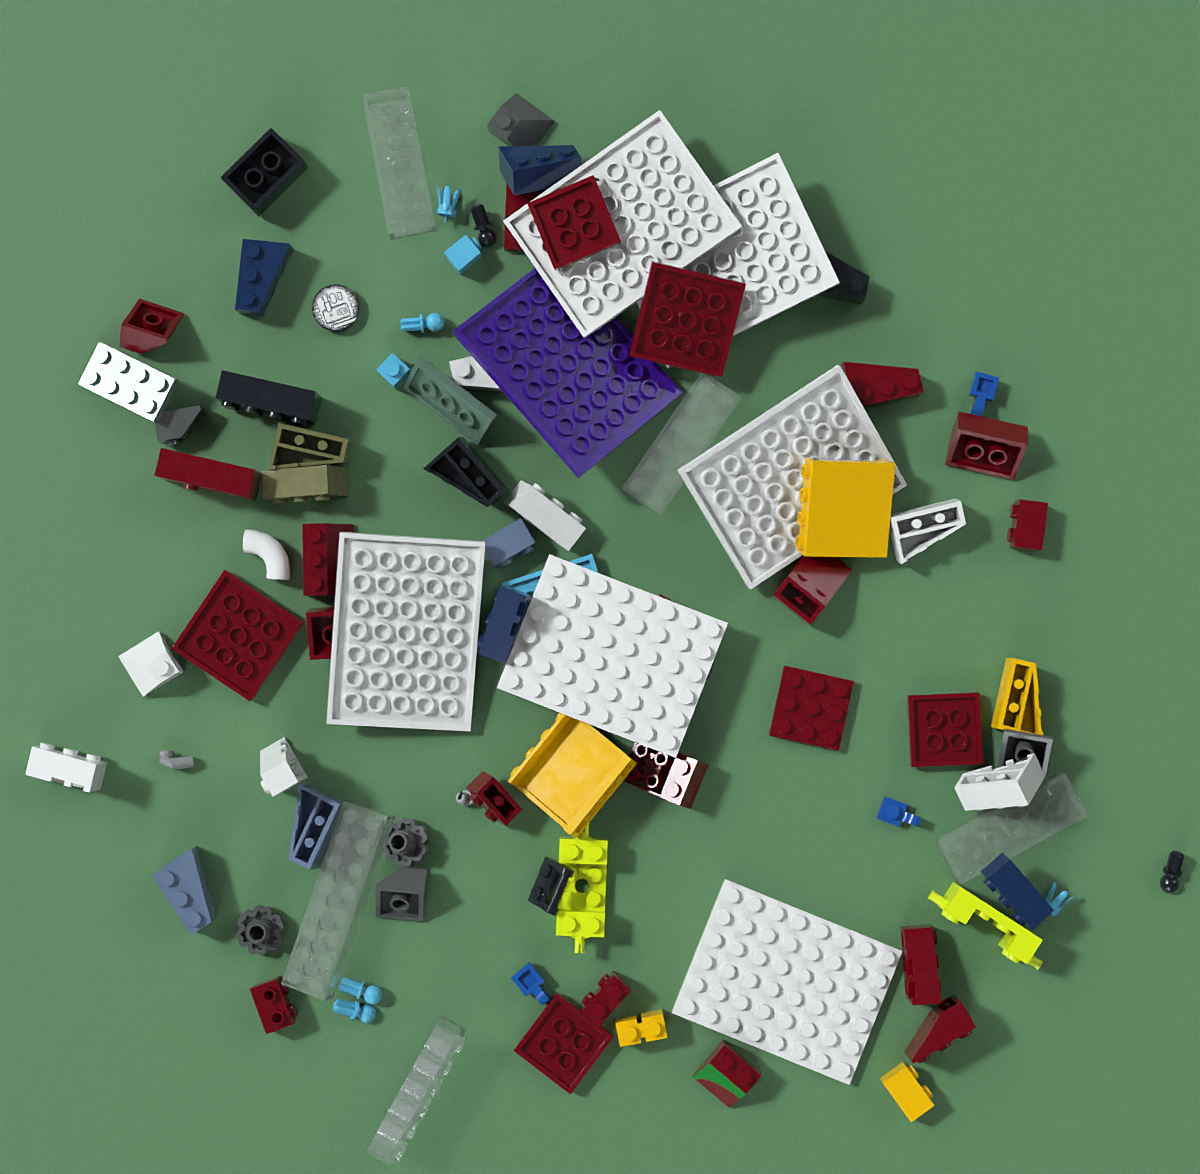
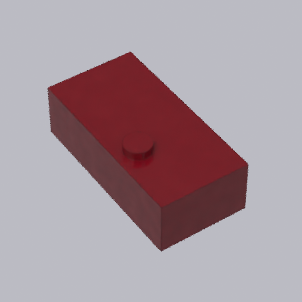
M161 448L154 476L166 481L184 484L183 488L198 491V488L256 501L262 473L255 469Z

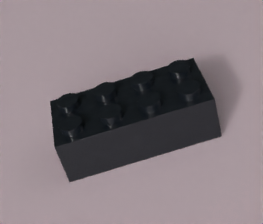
M224 370L221 371L215 397L221 402V406H224L226 409L239 412L240 408H244V411H247L248 414L262 417L263 413H266L271 419L285 422L286 418L295 422L294 424L303 427H309V423L316 425L322 399L316 391Z

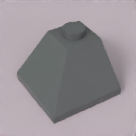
M516 93L501 105L487 126L491 134L508 146H537L554 123V120Z
M1004 729L997 768L1006 766V761L1013 759L1014 763L1027 760V755L1035 753L1046 778L1053 737Z
M403 867L376 883V917L423 922L427 890V869Z

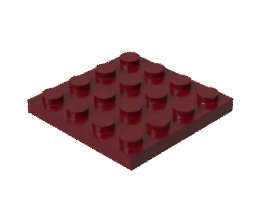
M652 261L629 356L722 377L746 283Z
M224 570L171 649L252 702L305 622L227 570Z

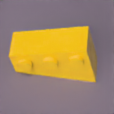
M1006 658L991 728L1000 730L1010 729L1043 735L1036 663Z

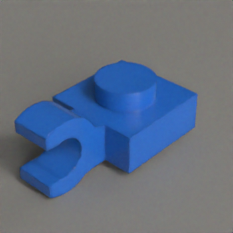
M975 372L969 396L976 397L971 414L980 416L983 414L986 400L990 402L994 400L999 377Z
M886 796L882 800L876 817L898 827L901 821L918 827L921 817L905 812L907 804Z
M531 962L511 977L525 996L532 992L541 1005L549 1000L550 996L540 986L545 980Z

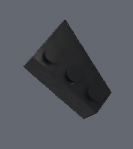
M826 252L840 284L817 296L862 305L866 298L870 276Z
M464 437L455 439L423 468L486 507L493 506L510 491Z

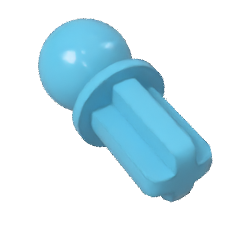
M431 313L424 319L422 314L416 318H404L400 321L401 330L404 332L421 330L424 333V328H428L432 332H438L444 327V318L438 313Z
M345 977L340 982L339 990L356 996L357 1000H359L360 996H363L368 1004L374 1005L382 999V991L378 986L364 987V981L359 983Z
M337 999L333 1004V1012L349 1016L351 1020H354L357 1016L362 1023H370L376 1017V1010L370 1004H363L359 1007V1001L349 1002L342 999Z

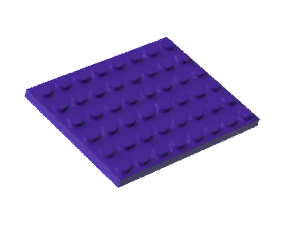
M536 268L463 322L452 333L578 479L683 393L657 362L629 356L633 335L617 317L584 339Z

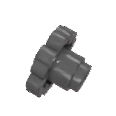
M400 818L397 824L390 823L383 833L386 842L383 843L382 849L385 852L386 858L394 859L397 866L411 867L415 861H423L425 855L429 852V847L426 843L429 842L430 835L427 833L425 826L418 825L416 819Z
M257 905L253 911L246 910L243 912L242 916L237 920V924L240 927L236 931L239 945L242 947L248 946V951L251 954L263 955L268 949L275 950L284 939L281 931L285 928V923L282 921L280 914H273L270 906ZM260 926L264 933H259L257 927Z

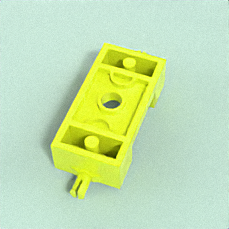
M589 824L585 827V832L582 831L577 838L560 836L559 863L573 869L574 874L572 878L569 877L557 907L559 911L556 920V936L575 938L574 953H579V944L580 953H585V939L604 937L608 838L589 837ZM579 879L587 880L589 883L588 890L585 892L577 891L575 888L576 881Z
M954 882L944 897L934 890L931 891L928 899L943 909L941 914L955 924L961 921L966 925L973 913L986 921L992 918V925L1005 932L998 944L1003 948L1001 953L1017 964L1022 961L1025 964L1032 965L1037 970L1041 967L1043 961L1034 956V953L1043 941L1041 938Z

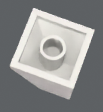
M160 631L118 656L143 697L184 672Z

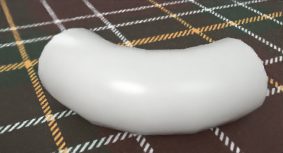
M246 529L243 536L244 553L256 554L264 560L267 569L266 578L290 580L289 557L281 543L267 533Z

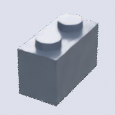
M521 518L482 540L485 542V552L493 566H500L501 569L513 562L512 558L519 553L523 557L534 550L532 546L536 544Z

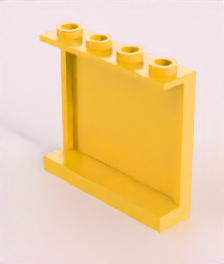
M805 457V464L801 468V475L804 478L803 488L799 492L802 504L801 511H799L797 517L800 528L799 535L796 536L795 541L798 552L810 557H887L895 463L888 459H878V461L813 460Z
M559 713L553 726L546 729L541 735V741L536 747H532L527 752L524 762L513 769L508 782L518 788L560 824L568 834L577 838L637 763L592 725Z

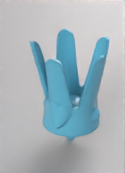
M437 186L439 201L437 215L444 216V222L446 223L447 217H455V207L461 189L454 192L450 203V187L446 186L445 189H442L440 196V189Z
M1055 882L1045 899L1054 910L1051 913L1054 917L1059 914L1066 903L1074 898L1072 896L1060 905L1068 895V891H1062L1051 902L1057 888Z

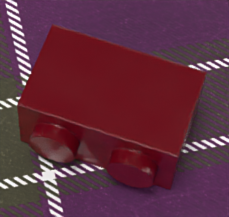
M1019 499L1015 501V504L1011 505L1010 518L1013 519L1012 528H1009L1007 532V542H1010L1009 548L1041 551L1043 549L1048 503Z

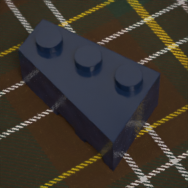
M574 145L499 146L500 172L514 196L549 189L581 166V156Z
M251 239L242 240L235 310L239 314L264 316L279 278L282 276L285 265L293 253L294 248L291 244Z
M509 586L499 587L494 598L493 609L489 612L485 624L487 628L485 634H481L477 647L480 648L479 654L505 664L507 663L533 597L532 595Z
M1003 853L981 871L982 875L986 878L983 881L984 884L992 892L996 890L1000 895L998 900L1006 909L1010 908L1013 911V917L1022 927L1026 924L1033 930L1054 911L1011 859Z

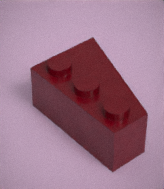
M843 362L840 365L864 408L920 396L924 392L919 369L853 362Z
M929 924L900 926L905 998L912 1005L941 1004V984L937 970L939 969L938 954L935 953V945H937L936 930H933Z

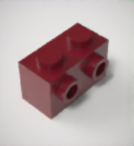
M484 771L466 787L471 793L469 798L478 807L483 806L486 810L484 815L492 823L497 821L507 826L523 810L492 775Z
M615 971L610 975L606 973L597 983L599 985L594 993L590 991L581 1001L583 1003L581 1011L599 1027L632 991L631 986Z
M281 976L258 983L250 988L266 1034L293 1025L296 1022L298 1012L295 1004L289 1001L287 994H290V990L286 980L282 981Z

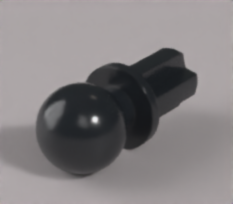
M475 205L471 207V213L476 225L474 230H480L478 242L483 247H492L497 239L495 232L489 229L492 222L488 220L484 205Z
M1175 850L1170 852L1167 866L1163 868V873L1166 875L1160 879V887L1164 892L1173 893L1179 887L1178 877L1182 876L1181 866L1184 855L1181 852Z

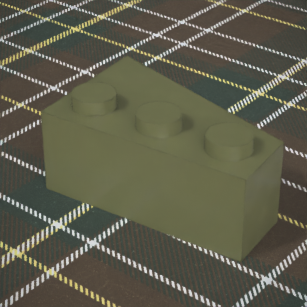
M278 423L268 470L347 463L352 440Z
M321 465L262 471L263 499L272 500V504H287V500L293 499L295 503L308 502V499L315 498V501H327L331 497H349L347 468Z

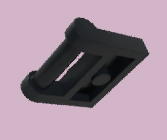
M545 856L528 901L543 909L546 913L557 916L559 911L557 907L569 877L572 878L574 870Z

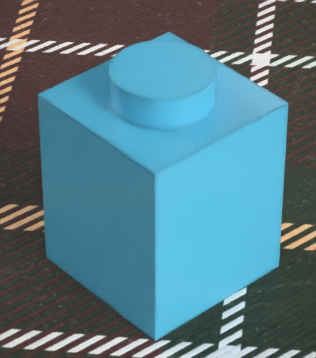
M465 234L447 249L444 255L461 275L482 257L479 251L482 247L474 237L469 239Z
M393 353L376 369L395 389L411 373V370Z

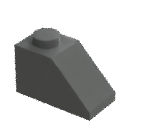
M198 405L164 411L158 424L155 423L158 442L165 444L166 447L180 445L179 441L188 438L205 414L204 407Z

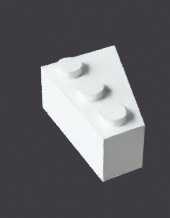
M472 356L449 361L453 380L463 389L503 392Z
M521 480L504 503L561 547L569 551L586 529L580 524L583 520L573 512L569 515L562 510L564 505L555 498H552L550 501L544 496L546 491L536 483L531 486Z
M950 499L891 514L889 531L896 561L903 564L908 561L907 559L924 551L931 544L964 526L966 521L961 501Z
M285 737L260 751V776L263 779L260 783L267 794L271 793L272 796H276L308 778Z
M42 742L40 746H32L25 775L50 782L63 783L67 787L83 788V791L89 793L101 790L107 762L101 761V756L87 753V756L84 757L77 755V750L64 748L63 751L54 749L55 745Z
M1035 753L1027 755V760L1014 763L1013 759L1006 761V766L993 769L991 765L963 773L954 788L965 811H981L991 808L1002 809L1013 806L1024 807L1029 805L1045 778Z

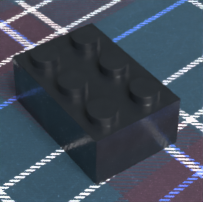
M270 128L220 178L259 217L309 167Z

